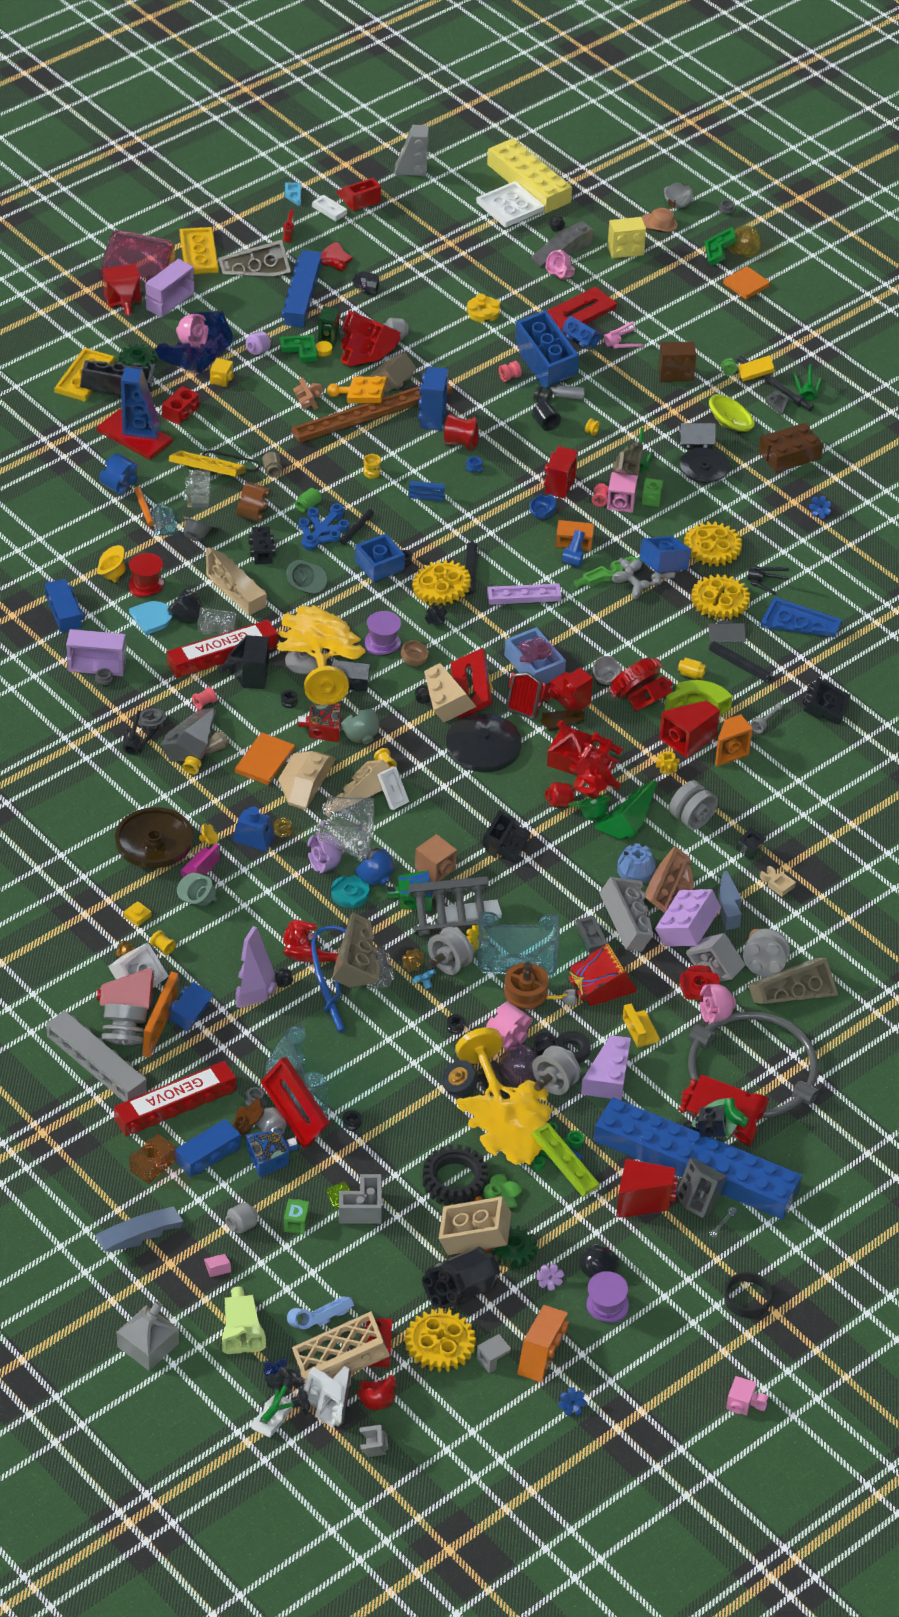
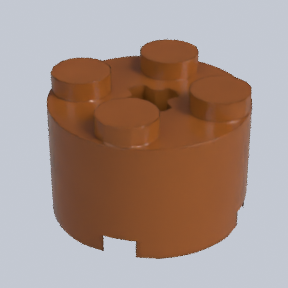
M245 482L236 515L261 523L263 518L262 511H266L268 500H265V498H268L270 488Z

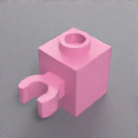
M735 1376L728 1395L726 1409L744 1415L748 1414L750 1406H754L760 1411H765L769 1396L761 1393L755 1394L757 1382Z

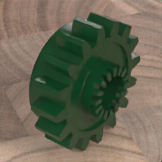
M135 344L134 347L129 345L128 349L124 347L123 351H120L119 362H122L124 366H133L134 363H140L142 367H149V364H155L156 366L155 350H151L150 346L145 348L144 344L141 346Z
M510 1225L507 1245L492 1248L491 1254L495 1255L496 1261H499L501 1266H506L509 1269H521L523 1266H529L530 1261L534 1262L538 1251V1241L534 1239L533 1233L528 1234L527 1228L521 1231L520 1226L512 1229Z

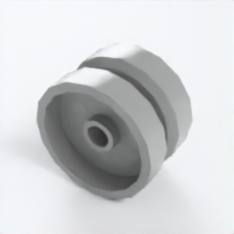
M693 780L684 784L675 793L670 802L669 811L676 819L681 820L686 827L695 830L710 820L717 808L718 799L712 792L706 790L702 784Z

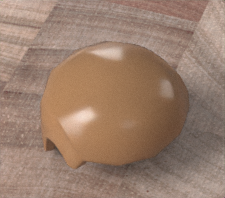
M411 640L405 642L401 648L402 660L409 666H421L428 658L429 651L419 641Z

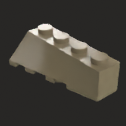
M814 958L748 984L754 1003L760 1004L838 996L827 958Z

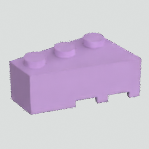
M610 1035L582 1079L581 1095L610 1099L614 1097L622 1100L631 1038Z

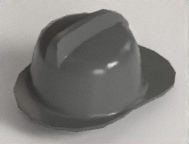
M183 516L186 519L184 535L193 541L205 539L212 527L222 529Z

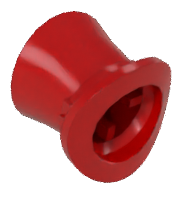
M449 414L444 427L445 445H464L467 450H474L479 441L476 417L465 420Z
M143 553L136 555L130 560L129 568L132 576L129 580V591L133 596L147 597L160 592L164 588V581L160 577L163 562L158 555Z

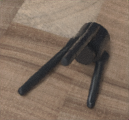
M751 566L748 572V580L751 581V585L758 586L773 595H776L775 591L759 582H763L765 576L788 580L787 576L766 573L765 571H789V568Z
M139 710L136 713L131 735L128 737V728H125L122 749L130 755H135L138 751L142 752L143 747L158 729V727L156 729L153 728L141 743L140 738L135 735L141 713Z

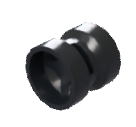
M543 1032L536 1035L537 1057L543 1055V1052L548 1047L555 1046L553 1034Z

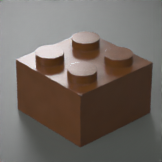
M694 341L660 342L658 362L660 382L694 381L697 356Z

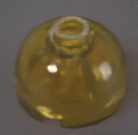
M747 225L735 228L738 241L728 246L729 250L735 255H738V253L743 254V257L758 254L761 247V236L758 231Z

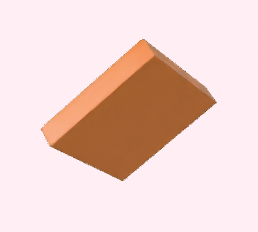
M748 266L723 279L724 285L746 300L770 287L768 280Z

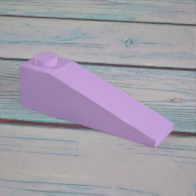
M253 926L244 939L241 961H244L238 977L242 979L241 987L238 986L236 989V1007L238 1008L267 1001L270 994H274L277 988L275 972L257 927Z

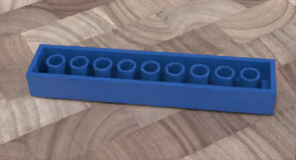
M612 1097L595 1125L593 1141L646 1163L676 1168L675 1175L681 1178L689 1159L693 1157L728 1176L721 1191L722 1195L782 1220L800 1191L801 1174L714 1138L701 1137L697 1131Z

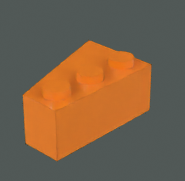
M543 1305L524 1338L517 1375L542 1383L557 1346H560L563 1334L566 1335L569 1322L566 1321L568 1312Z

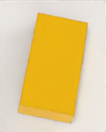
M770 355L738 365L742 382L775 372Z

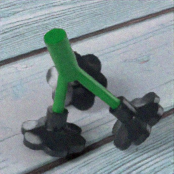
M280 1367V1372L268 1375L267 1386L274 1389L275 1395L272 1405L260 1418L265 1424L272 1419L277 1411L290 1407H300L305 1415H309L311 1406L308 1394L302 1387L298 1388L297 1399L291 1400L290 1403L279 1405L285 1392L292 1390L293 1381L304 1383L305 1379L301 1374L288 1367Z

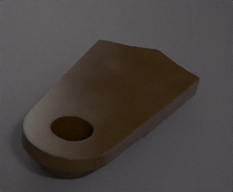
M578 709L546 712L542 715L541 725L547 731L560 729L557 723L561 720L567 726L579 724L584 720L585 714Z

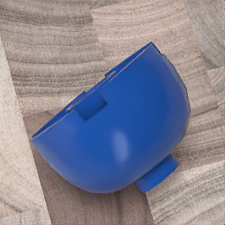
M386 849L372 854L373 858L370 860L366 858L356 868L357 876L364 883L370 886H377L379 884L384 886L391 881L390 876L394 872L395 864L392 856Z

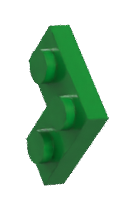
M734 227L704 241L708 262L711 266L725 260L724 248L738 241Z
M314 335L280 337L282 353L299 352L300 363L317 362Z

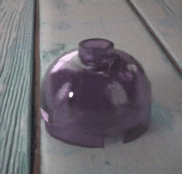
M523 1044L509 1047L501 1057V1076L503 1078L505 1076L509 1079V1083L514 1085H520L527 1080L532 1081L535 1078L532 1064L538 1057V1054L533 1048Z

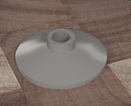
M293 651L288 652L286 655L285 664L292 672L309 674L312 670L318 668L316 658L308 654V652Z

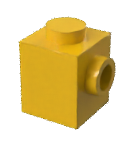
M216 358L210 369V384L227 387L229 381H232L234 376L233 361Z

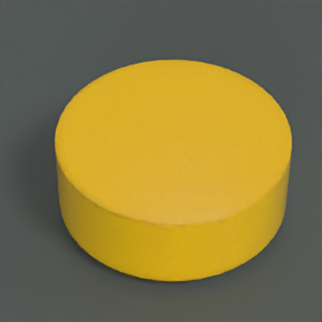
M321 341L315 345L317 355L326 357L332 353V344L327 341Z

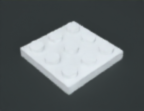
M516 181L476 198V203L505 228L543 212L545 207Z

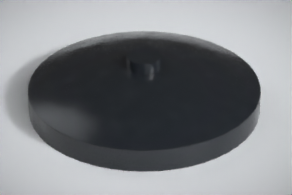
M472 714L457 720L449 728L446 736V749L450 758L465 769L484 773L495 772L510 766L518 758L521 751V736L517 728L502 717L492 714Z

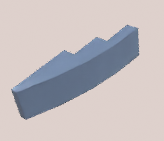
M169 1207L136 1216L96 1234L95 1238L105 1252L141 1246L144 1239L161 1237L164 1230L180 1228L184 1221L174 1207Z

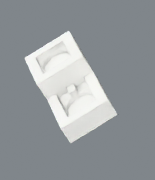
M274 1395L265 1403L264 1410L252 1421L251 1426L252 1429L269 1438L277 1431L292 1410V1407L277 1411L272 1419L265 1424L260 1418L272 1405ZM283 1397L279 1405L290 1403L291 1400Z

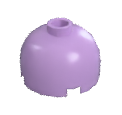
M312 835L308 840V847L311 846V852L308 853V857L313 869L320 871L319 873L333 870L341 861L343 854L342 845L332 835Z

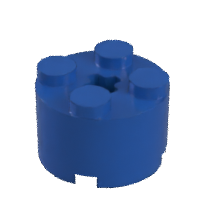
M115 453L106 461L105 465L107 467L105 471L101 470L99 476L101 484L123 496L130 485H135L138 477L136 474L139 465L123 455Z

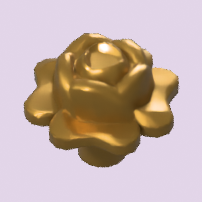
M123 940L121 944L117 945L118 950L115 952L117 958H120L135 948L131 942Z
M418 949L407 950L406 955L402 957L404 962L403 968L407 969L408 972L419 971L420 966L424 965V954L419 953Z

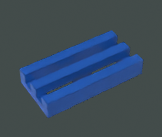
M410 481L409 498L444 501L445 484Z

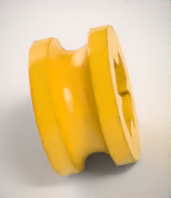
M592 418L589 419L585 432L595 436L600 428V422Z
M188 756L182 768L189 774H197L202 764L199 759Z

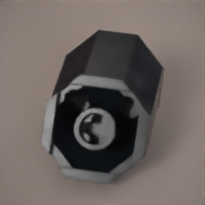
M479 1246L468 1249L427 1269L426 1274L422 1278V1285L430 1303L434 1307L446 1309L457 1306L461 1302L495 1287L497 1284L496 1278L501 1272L495 1256L490 1252L486 1254L483 1252L484 1249Z

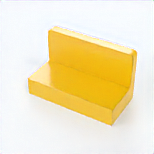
M632 1004L624 1005L623 1020L637 1048L659 1042L660 1038L646 1011L636 1012Z

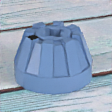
M640 844L626 847L617 863V872L621 878L642 881V883L651 880L656 869V861L652 852L646 845L642 847Z

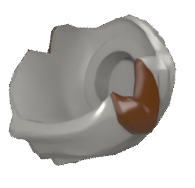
M674 183L664 188L666 201L673 208H685L693 201L692 188L687 184Z

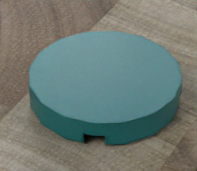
M351 875V877L341 876L331 886L333 901L344 908L360 907L369 899V885L356 875Z

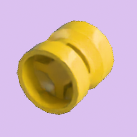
M376 454L366 455L363 461L364 476L371 479L379 477L381 474V458Z

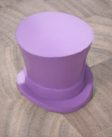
M380 611L368 617L367 626L369 633L365 639L366 650L374 655H384L397 651L401 647V640L397 635L401 626L399 616L393 612Z
M605 1271L595 1274L588 1283L587 1311L592 1317L602 1322L615 1323L623 1320L629 1310L627 1282L623 1277L614 1272Z

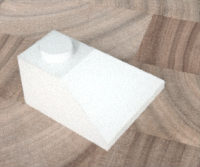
M145 943L128 952L108 966L115 979L152 968L155 970L153 988L168 977L149 943Z

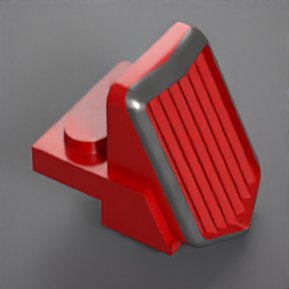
M529 672L511 673L506 710L529 719H535L543 701L549 703L551 695L548 694L550 686L541 682Z

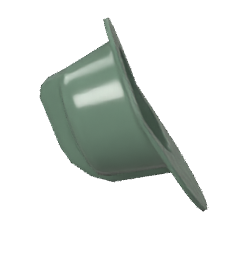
M296 560L287 568V580L296 589L308 593H318L327 584L326 573L318 565L304 560Z
M190 873L183 877L178 884L177 895L183 901L198 906H207L212 901H217L215 897L216 888L213 885L212 879L199 873Z

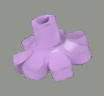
M552 1263L550 1268L547 1265L541 1266L542 1272H538L536 1275L537 1280H540L538 1284L541 1288L547 1285L548 1290L551 1291L555 1289L554 1284L557 1286L562 1284L561 1278L564 1276V1273L561 1269L557 1270L556 1264Z

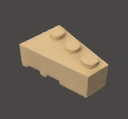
M441 663L424 671L433 710L443 723L476 707Z

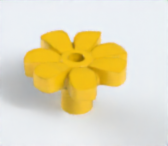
M473 925L472 929L467 930L468 936L466 937L475 950L478 948L483 949L485 947L484 943L487 942L488 938L485 935L483 936L485 931L482 927Z

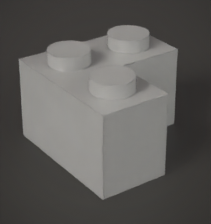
M725 933L702 938L697 946H692L686 952L694 965L709 966L713 973L716 972L720 982L733 979L745 966L741 956L737 953Z
M360 1174V1191H339V1223L381 1224V1174Z

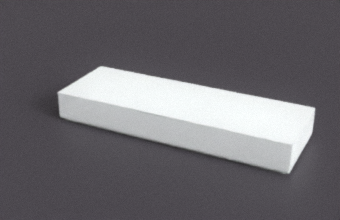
M498 900L483 901L486 919H500L502 913ZM476 902L464 904L466 921L478 920ZM456 905L446 906L447 923L458 922Z

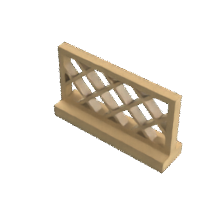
M368 1312L292 1347L301 1376L305 1379V1384L308 1373L312 1369L306 1370L310 1363L316 1364V1369L326 1373L333 1379L344 1366L348 1367L351 1373H354L390 1356L372 1312ZM371 1321L367 1329L360 1328L363 1323ZM351 1331L347 1339L340 1337L343 1332ZM356 1333L364 1334L360 1342L353 1340ZM369 1336L377 1337L376 1339L366 1343ZM331 1340L327 1348L320 1346L323 1341ZM337 1342L344 1343L340 1351L333 1349ZM349 1345L357 1346L356 1348L346 1352ZM311 1349L307 1357L299 1354L303 1350ZM317 1351L324 1352L320 1360L313 1358ZM330 1354L336 1355L335 1358L326 1361Z

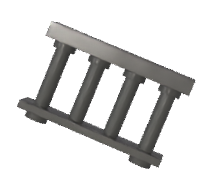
M488 877L409 884L408 896L416 898L419 926L414 927L413 934H419L420 937L431 935L430 933L441 932L446 927H458L462 930L472 929L473 925H479L483 930H488L493 924V919H486L482 895V891L488 886ZM465 890H472L475 894L478 920L466 921L463 900ZM445 892H453L455 894L458 922L447 923L443 897ZM425 894H433L436 897L439 924L427 925L424 903Z

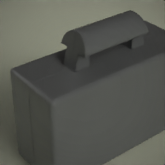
M718 621V624H708L710 642H746L744 623L734 624V621Z

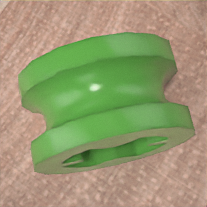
M728 358L721 363V368L725 375L729 376L737 372L738 367L734 359Z

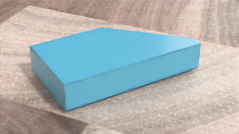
M286 182L285 198L298 206H301V183Z

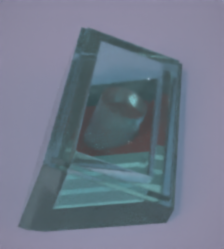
M157 504L151 512L155 522V535L177 534L173 508Z

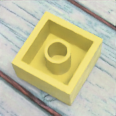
M642 217L609 220L607 247L612 259L644 255L646 227Z

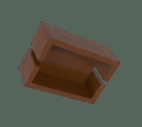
M803 423L761 436L759 453L766 462L768 461L769 466L774 472L778 473L820 460L823 443L816 434L813 435V431L807 423Z

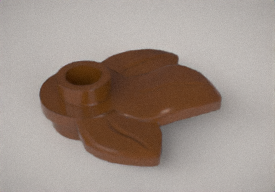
M258 1097L248 1108L240 1106L236 1113L233 1127L240 1135L248 1133L264 1114V1108H262L261 1100Z

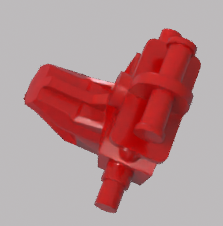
M597 732L592 735L591 740L600 744L599 748L584 742L583 745L586 747L581 756L573 755L568 751L563 756V758L570 761V770L579 774L573 784V789L594 800L598 797L600 791L606 790L607 785L615 789L620 787L621 783L615 780L611 773L615 763L619 764L620 762L609 756L608 752L611 750L618 756L623 750L621 746L619 747L612 743L611 739L604 738Z

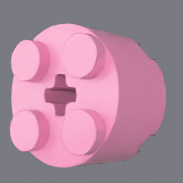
M506 1002L496 1010L498 1014L495 1018L491 1017L486 1027L497 1029L503 1038L502 1047L510 1051L517 1043H523L527 1039L528 1033L526 1032L533 1019L513 1004Z

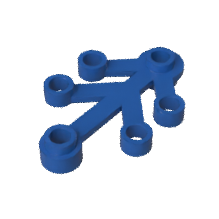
M333 504L330 508V514L321 524L318 519V509L314 507L308 509V518L311 519L315 529L312 534L309 530V519H299V528L302 529L304 534L301 543L306 550H315L319 543L337 542L340 540L339 531H347L349 529V522L347 520H340L337 525L329 526L334 519H342L344 517V507L341 504ZM330 533V535L321 536V534Z

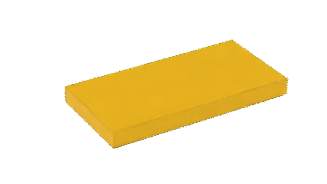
M212 227L179 229L183 261L194 267V274L219 273Z
M84 348L55 386L54 392L86 402L94 390L80 387L84 362L103 361L113 365L115 356Z
M178 451L169 456V462L235 477L246 471V466L185 451Z

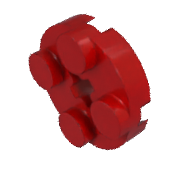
M690 966L686 972H682L680 975V990L684 993V997L687 1000L702 1001L704 996H700L702 987L707 984H719L718 974L709 971L710 968L707 966ZM697 981H701L702 985L696 984Z

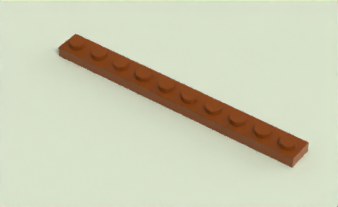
M449 383L447 386V395L452 393V387ZM420 386L384 397L381 403H365L291 427V433L301 443L418 405L421 394H419Z

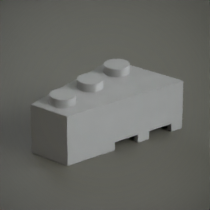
M412 125L400 156L395 163L394 175L426 177L429 126Z

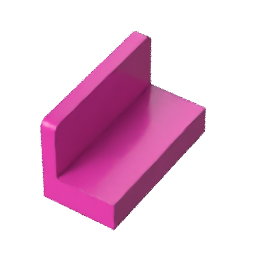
M215 844L210 850L203 847L181 869V876L185 877L190 873H199L205 876L220 860L219 845Z

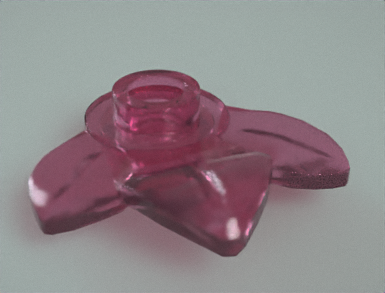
M533 637L531 641H523L517 645V648L524 652L520 662H533L538 658L546 659L550 657L552 651L551 645L546 643L542 637Z

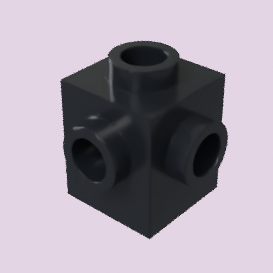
M725 1107L700 1108L699 1116L695 1117L696 1129L700 1130L701 1137L726 1136L727 1118Z

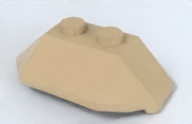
M315 751L294 753L278 779L288 805L306 810L333 766L336 757Z

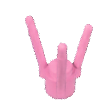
M633 321L604 335L606 346H613V349L642 347L643 344H619L622 335L636 330V327L624 330L634 324Z

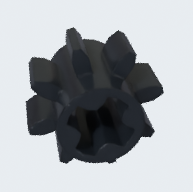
M435 604L425 610L427 615L424 618L428 625L432 623L434 626H438L446 620L445 615L448 612L444 606L439 607Z

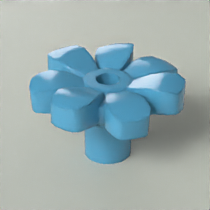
M431 969L423 975L415 976L412 980L413 984L423 982L425 989L432 987L430 978L436 974L435 969Z

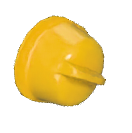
M118 545L106 550L99 560L97 573L103 575L107 580L117 583L120 576L126 571L123 560L124 548Z

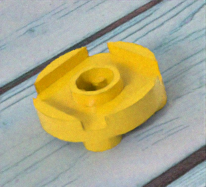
M477 294L475 298H472L467 303L468 316L477 322H485L488 319L494 321L500 315V301L487 297L484 294Z

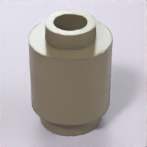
M276 452L266 453L262 458L265 473L272 478L278 477L282 471L280 457Z

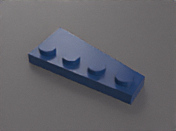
M774 597L761 621L760 628L835 637L842 624V619Z

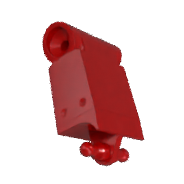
M700 1075L698 1081L692 1079L690 1086L682 1092V1104L679 1107V1111L681 1113L689 1111L693 1115L694 1120L701 1107H706L716 1100L735 1098L736 1108L749 1118V1122H747L745 1127H741L738 1124L730 1137H735L744 1145L751 1146L757 1133L756 1123L764 1116L770 1099L765 1095L749 1094L747 1091Z

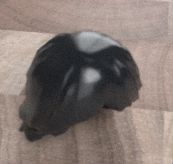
M184 589L182 594L168 607L167 611L172 618L178 619L183 623H192L200 616L202 603L196 592Z
M590 1245L584 1249L579 1260L581 1270L589 1278L605 1271L617 1273L619 1267V1258L614 1251L600 1245Z

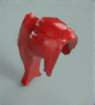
M297 919L289 922L283 935V942L286 945L283 954L293 960L313 962L312 946L308 940H312L314 933L311 931L316 930L317 924ZM316 946L319 962L337 960L339 953L326 952Z

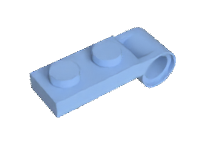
M342 1296L313 1312L293 1308L287 1315V1321L290 1326L300 1329H307L315 1324L321 1326L330 1321L329 1318L335 1315L341 1316L346 1314L348 1308L354 1306L350 1297ZM299 1314H302L303 1320L299 1324L297 1318Z

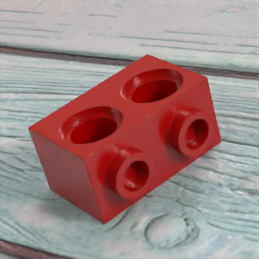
M183 386L180 387L162 404V418L180 425L194 411L198 410L200 406L199 393Z

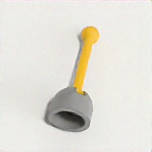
M576 989L565 990L562 995H548L547 999H562L567 1005H576Z

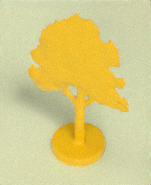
M304 605L297 608L296 615L287 612L283 615L282 625L291 627V630L278 632L281 637L287 638V640L283 643L279 642L277 649L290 652H308V654L316 658L318 668L312 670L304 682L305 694L309 700L320 705L335 704L341 701L347 695L349 689L348 677L339 668L327 666L326 660L328 657L337 655L352 660L360 658L365 654L366 650L361 645L353 646V644L359 642L361 638L349 631L351 628L347 625V622L315 605H312V607ZM322 648L329 649V653L322 654Z
M483 1027L475 1029L459 1039L455 1052L460 1061H467L471 1064L481 1063L489 1083V1088L486 1089L483 1096L477 1095L457 1099L455 1101L458 1105L457 1108L462 1110L463 1113L467 1111L474 1116L469 1119V1127L475 1128L479 1126L487 1131L486 1134L480 1136V1141L489 1153L497 1156V1153L501 1150L506 1155V1159L515 1165L523 1162L530 1165L540 1150H543L531 1135L533 1131L548 1124L547 1121L553 1111L548 1105L538 1101L539 1099L546 1101L548 1092L545 1088L536 1091L534 1088L536 1082L531 1080L520 1084L518 1088L503 1086L497 1080L489 1061L501 1050L503 1046L502 1035L494 1028ZM499 1090L507 1092L510 1098L503 1099Z

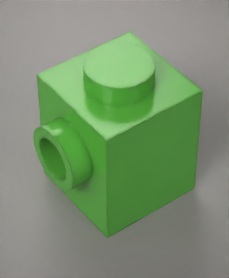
M645 479L642 505L660 506L663 480Z

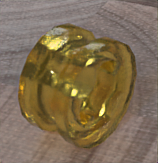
M286 818L277 819L274 822L275 834L279 837L290 835L291 821Z

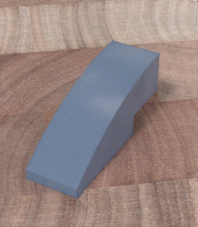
M728 871L723 872L719 893V904L721 906L719 913L725 930L740 927L742 915L740 912L742 898Z

